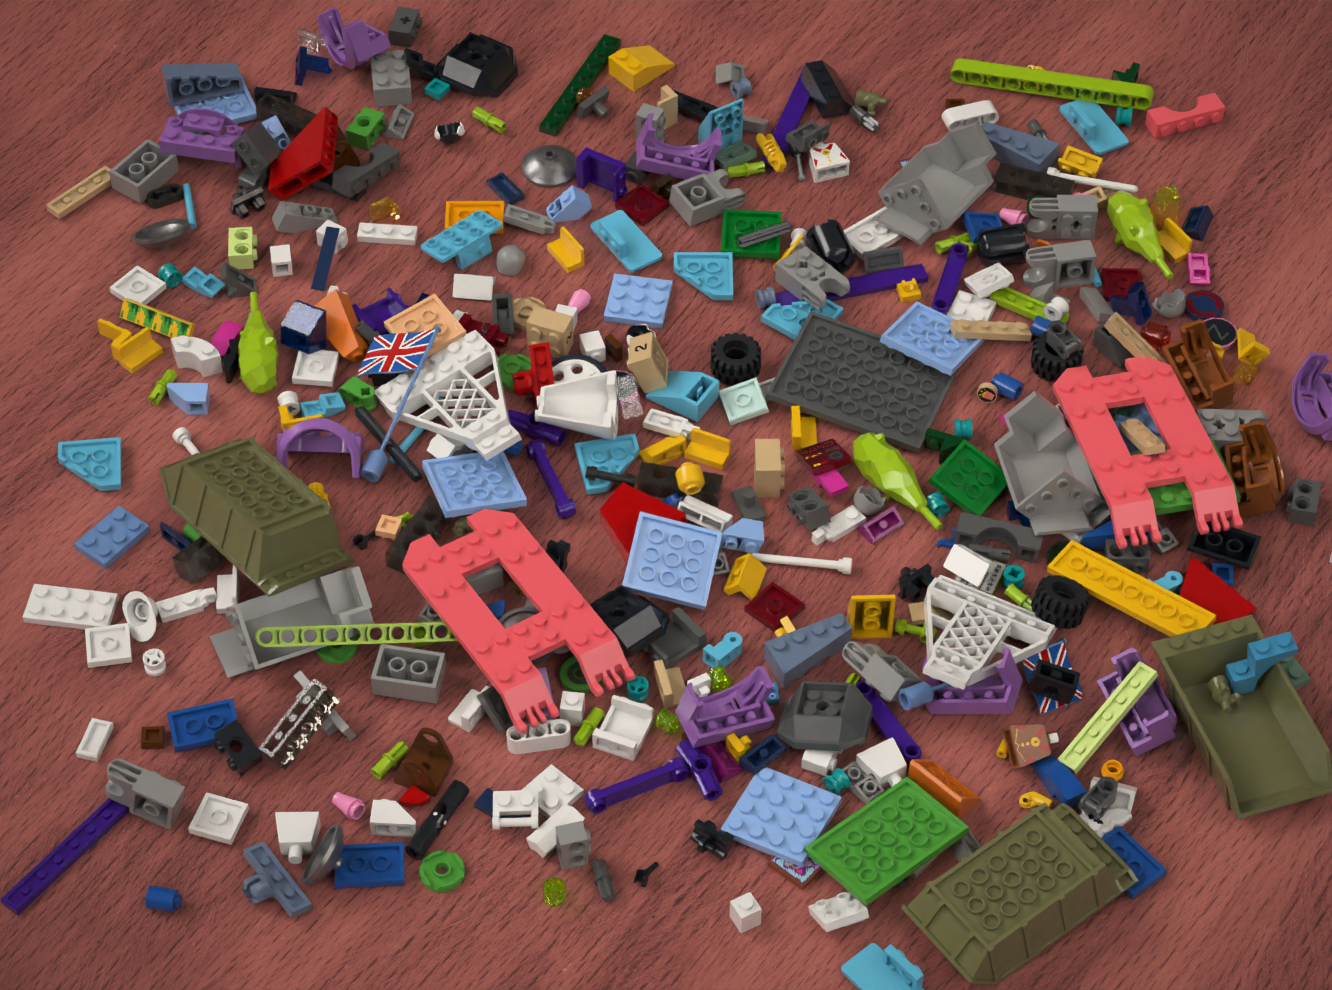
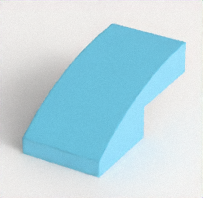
M195 266L182 277L181 281L190 289L210 298L218 294L226 285L210 273L207 276Z
M339 392L320 394L317 401L299 403L302 417L323 414V418H327L345 410L346 407Z

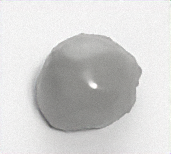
M517 245L502 247L498 251L496 258L498 272L508 276L519 274L525 264V252Z
M1175 289L1173 293L1164 291L1162 296L1156 298L1152 303L1153 309L1166 318L1180 316L1186 307L1184 291L1181 289Z
M860 486L854 494V504L857 510L864 515L876 514L884 507L886 498L881 497L880 490L876 488Z

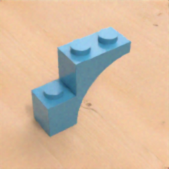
M1290 631L1248 643L1247 659L1226 665V678L1230 682L1229 688L1232 694L1237 692L1242 695L1255 691L1259 678L1270 667L1287 657L1298 654V647Z

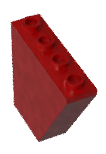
M327 107L323 108L271 163L268 191L280 201L334 171L339 118Z
M622 482L600 508V524L627 564L640 512L686 523V513Z
M1195 557L1190 559L1179 596L1215 614L1216 621L1213 625L1248 615L1255 617L1257 608L1250 601H1247L1220 576L1210 571L1204 563L1199 562Z

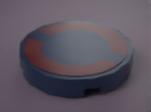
M1193 291L1185 299V313L1193 321L1220 318L1223 314L1224 302L1221 297L1211 291Z

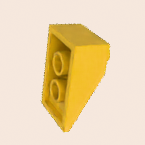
M650 45L622 48L608 57L609 74L633 92L675 66L672 61Z
M851 596L847 610V621L852 627L851 639L892 638L896 596Z

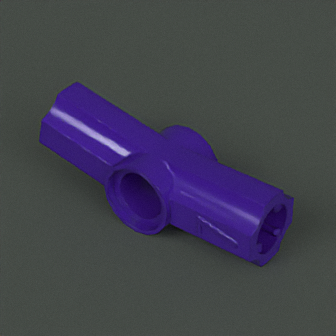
M508 410L511 426L515 430L527 433L531 439H543L555 446H561L567 435L566 430L551 424L536 422L535 413L528 415Z
M689 739L681 741L676 747V753L685 761L688 769L691 771L692 779L697 783L704 800H716L722 795L723 791L713 771L711 759L704 755L698 747L693 748Z

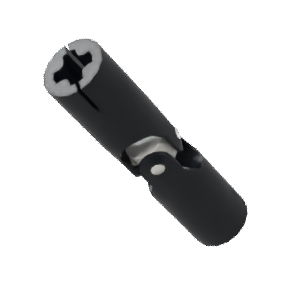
M454 780L428 815V818L425 819L408 842L405 852L415 860L423 858L440 834V831L446 826L470 793L469 788L463 782Z

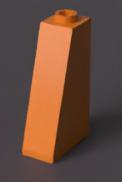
M335 289L306 311L311 320L344 358L356 363L366 356L369 347L366 339L355 330L359 322L347 294Z

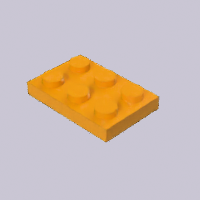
M446 201L445 229L470 216L473 212L482 210L502 222L503 227L493 234H503L504 201Z

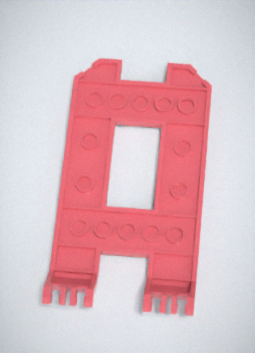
M1147 356L1146 358L1134 357L1125 359V367L1128 372L1092 378L1085 365L1067 368L1053 384V392L1110 509L1115 541L1119 549L1127 547V540L1124 536L1128 535L1134 547L1139 546V541L1141 545H1147L1148 538L1145 535L1146 532H1150L1152 542H1161L1162 539L1157 526L1153 499L1147 488L1185 482L1192 496L1196 524L1201 535L1209 533V527L1206 524L1211 521L1214 532H1220L1221 528L1223 531L1229 530L1230 526L1226 518H1231L1235 529L1243 528L1234 484L1171 365ZM1144 403L1167 447L1165 453L1144 455L1142 453L1131 456L1108 409Z
M483 509L466 517L467 524L474 531L441 547H439L430 534L410 543L402 564L403 571L501 695L511 721L520 735L528 730L526 724L521 720L524 717L527 718L531 727L536 728L539 726L538 721L541 724L547 721L541 709L546 708L549 716L553 719L560 716L559 710L551 699L541 673L531 662L547 653L566 645L577 658L588 686L596 697L604 693L602 686L598 684L600 680L603 681V684L609 691L615 689V686H622V679L616 674L621 671L626 681L630 682L635 679V674L626 661L617 637L514 513ZM497 563L501 564L540 612L506 629L465 579Z

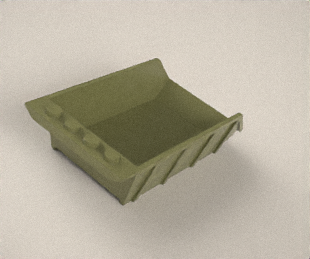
M252 436L243 440L240 438L235 441H229L216 448L196 453L159 468L169 507L269 597L356 562L341 546L333 509L328 505V502L325 499H321L304 484L302 479H298L278 461V458L270 455L255 442Z
M1253 615L1151 642L1164 669L1171 705L1173 709L1177 710L1188 731L1190 741L1193 740L1207 766L1209 776L1213 777L1224 797L1225 806L1227 809L1230 808L1234 811L1236 819L1332 792L1330 750L1280 662L1270 667L1259 678L1255 691L1242 694L1244 699L1242 703L1237 704L1235 702L1231 704L1232 711L1230 713L1223 712L1222 707L1213 700L1212 693L1207 688L1208 682L1212 678L1219 675L1226 678L1227 664L1247 659L1248 643L1265 639Z
M1044 802L1037 808L1033 807L1029 814L1005 831L1001 830L998 832L995 838L967 858L965 856L961 858L957 865L933 882L930 880L911 903L903 904L901 908L970 984L997 985L1139 880L1131 868L1070 806L1062 803L1051 810Z

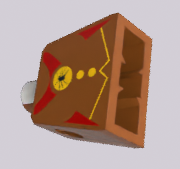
M1043 724L1011 725L1002 728L1012 770L1024 767L1051 755L1049 746L1059 743L1057 733L1055 731L1046 733Z

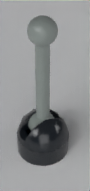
M790 144L789 152L791 156L797 159L798 180L804 181L805 175L803 174L800 160L804 151L801 152Z

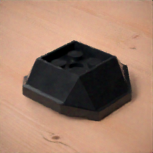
M472 32L460 43H457L436 64L439 80L470 96L482 97L490 95V97H499L518 77L513 47L485 35H476Z
M622 585L590 604L617 637L625 658L632 657L664 636L670 622L668 613L645 597L635 595Z

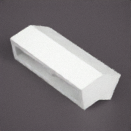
M687 495L683 501L679 502L677 509L686 513V519L705 528L724 532L733 524V515Z
M565 803L526 838L530 849L544 858L556 847V826L584 821L585 818L574 807Z

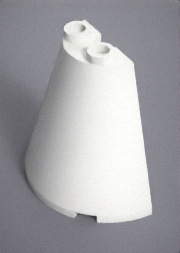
M616 370L541 387L540 396H537V408L539 409L535 410V421L615 440L618 431L619 411L617 405L618 385Z

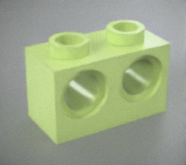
M252 227L229 228V264L237 269H253L254 260L258 259L257 248L254 249V246H258L257 235H253Z

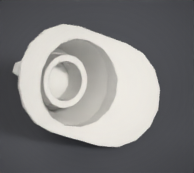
M133 591L128 593L123 600L122 609L126 621L129 623L130 633L137 641H148L156 631L157 604L142 592Z

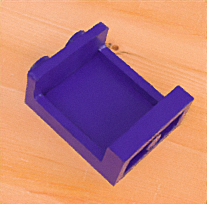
M587 147L576 158L577 187L584 189L589 182L612 191L613 201L615 202L626 194V163Z
M391 288L386 289V298L363 309H360L356 303L352 305L358 322L364 320L374 331H378L379 335L390 334L384 326V321L409 308L408 305L402 302L400 295L394 293Z

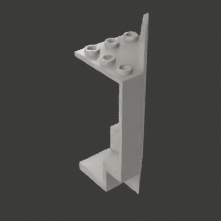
M979 121L952 129L940 141L925 145L878 191L887 209L875 221L920 245L933 233L948 229L994 182L987 163L997 153Z
M1033 391L1004 415L1009 432L994 443L1015 508L1029 518L1035 536L1094 531L1088 513L1103 502L1097 482L1072 430L1066 426L1061 410L1039 393Z
M352 566L328 575H322L269 597L265 594L227 607L228 612L225 613L226 620L233 628L209 636L227 678L328 646L263 647L255 641V633L261 627L374 623L369 609L372 608V603L360 567ZM356 628L350 629L348 637L351 638L355 636L354 634H359ZM311 629L305 631L304 639L307 642L314 640L315 632ZM329 629L326 632L327 640L333 641L336 639L337 632L334 629ZM290 630L282 633V640L287 643L293 639V633ZM263 631L259 637L260 641L268 643L271 640L270 632Z

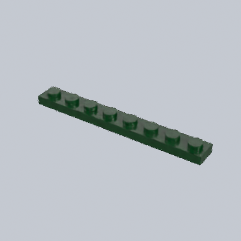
M606 34L603 35L539 125V132L554 137L559 134L608 64V57L614 54L620 47L621 39Z

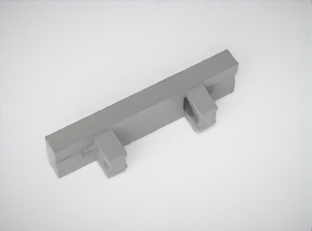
M301 670L298 671L294 677L303 686V690L296 696L301 705L306 707L315 700L328 716L320 725L325 733L330 736L339 730L349 741L354 739L357 735Z

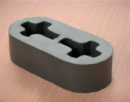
M174 183L152 190L147 194L148 205L153 209L179 202L183 198L182 187Z

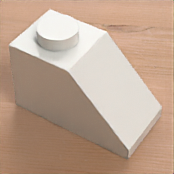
M388 799L373 800L370 817L371 835L414 836L417 831L416 821L396 801Z

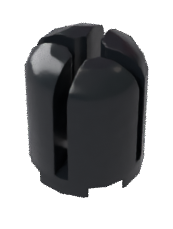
M827 219V223H822L818 226L814 224L806 234L809 249L841 274L847 272L855 262V252L841 224L832 219Z
M1019 223L980 231L977 237V253L982 264L985 267H990L998 262L1001 265L1025 262L1026 252L1030 249L1023 234L1027 232L1025 225Z

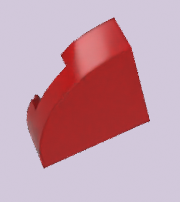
M414 785L399 798V804L404 807L423 806L431 801L430 795Z

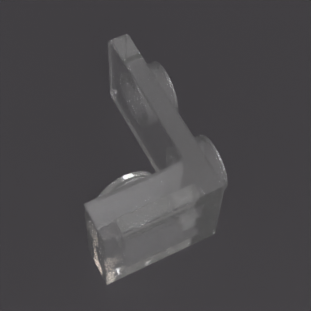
M299 29L296 32L297 45L300 48L317 53L321 47L325 46L320 29L317 33Z
M624 375L617 377V397L623 419L642 415L643 410L634 376Z

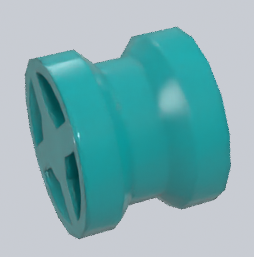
M1117 107L1115 124L1118 126L1125 124L1127 127H1130L1133 108L1123 109L1122 107Z
M173 263L164 264L158 271V277L169 288L178 286L182 281L183 274L177 270Z
M955 419L954 435L972 439V419H966L965 421Z
M940 492L932 493L926 497L927 508L937 519L949 512L950 507L944 501V497Z
M1018 565L1007 566L1003 573V587L1007 589L1011 584H1014L1021 590L1024 585L1025 571Z
M635 676L634 680L627 682L628 699L637 703L645 702L649 697L648 680L642 676Z
M840 768L835 769L832 775H827L822 779L825 789L836 795H839L842 789L845 790L851 785L847 774Z

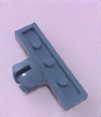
M264 841L244 849V858L257 873L243 881L244 885L242 888L245 897H253L248 899L250 903L257 904L268 898H275L291 919L311 910L312 903Z

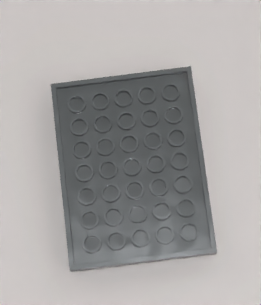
M810 311L767 391L766 399L790 408L791 406H800L801 412L862 434L868 432L875 433L876 435L883 433L887 443L919 454L924 444L927 428L931 429L960 367L951 376L943 374L939 370L925 365L912 357H908L900 351L887 347V345L880 342L881 335Z

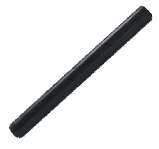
M360 405L358 408H355V415L382 445L387 432L364 406ZM390 437L385 450L413 482L422 480V472Z

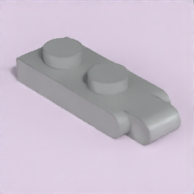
M508 204L502 220L511 225L540 234H553L556 228V222L550 220L549 217Z

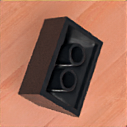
M822 60L805 63L801 80L821 117L825 119L850 114L849 111L854 103L837 72Z
M1211 521L1206 522L1209 527V533L1201 535L1196 526L1187 551L1247 570L1252 568L1259 550L1261 536L1233 527H1229L1227 531H1223L1221 528L1220 532H1214Z

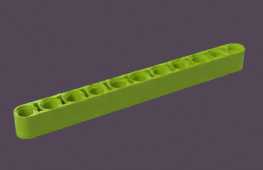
M963 58L954 61L950 72L951 80L956 83L1139 110L1149 109L1154 96V89L1143 84Z
M443 621L261 627L255 633V641L263 647L458 641ZM440 625L445 628V635L441 638L435 634V629ZM417 626H421L424 630L421 638H416L413 634ZM377 627L381 634L378 639L373 640L370 637V631L372 628ZM395 627H400L402 630V636L399 639H395L392 636V630ZM356 628L359 636L356 640L352 641L348 637V632L350 629ZM309 629L315 632V638L311 642H307L304 639V633ZM329 629H334L337 632V637L333 641H329L326 638V632ZM290 630L293 633V639L286 643L282 640V633ZM263 631H269L271 634V640L268 643L260 641L259 637Z

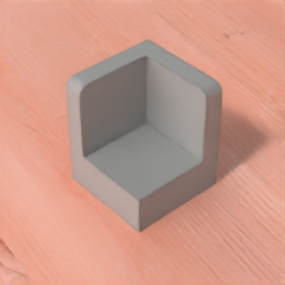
M729 62L716 66V84L738 82L741 78L745 77V65Z

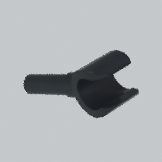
M375 530L366 536L362 534L356 535L353 538L354 545L359 544V548L365 550L368 546L367 542L376 535Z
M654 862L645 870L638 869L635 874L634 883L640 881L642 882L641 887H646L649 875L659 866L658 862Z

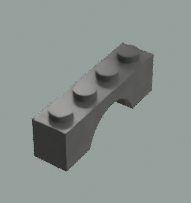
M381 142L370 149V162L368 165L360 167L345 165L333 172L332 189L349 198L360 193L363 189L399 167L400 151Z
M961 512L954 544H962L969 547L971 543L979 545L988 540L1001 541L1012 548L1016 559L1037 563L1043 535L1035 536L1033 529Z

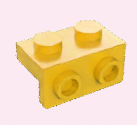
M1068 145L1063 157L1059 158L1057 162L1060 170L1064 173H1074L1077 176L1096 178L1103 163V158Z

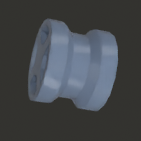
M746 77L741 78L738 82L733 81L730 83V90L735 99L738 100L743 95L748 96L752 94V86Z
M767 287L766 290H755L756 303L759 309H763L767 305L776 304V297L772 287Z

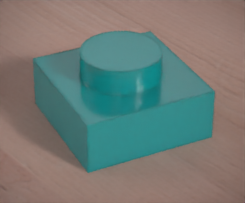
M434 78L424 88V94L438 101L450 91V85L437 78Z

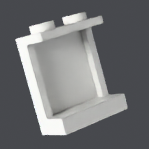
M613 695L611 707L600 729L595 728L592 734L593 748L634 761L654 722V708L644 703L631 701L626 697Z

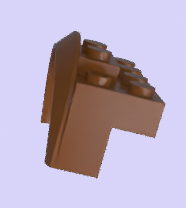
M1198 319L1181 326V339L1163 346L1162 350L1167 364L1171 365L1195 412L1197 409H1221L1233 404V396L1236 391L1233 377L1230 378L1210 338L1205 322L1202 319ZM1202 356H1207V357H1205V358H1203V359H1200V360H1198V361L1192 362L1194 359H1197V358L1202 357Z
M1262 420L1239 425L1243 441L1224 445L1227 469L1241 495L1240 502L1237 503L1239 515L1242 518L1275 511L1276 504L1280 502L1285 493V478L1275 443ZM1266 461L1269 462L1267 464L1253 466L1254 464H1262ZM1250 470L1252 473L1253 484H1251Z

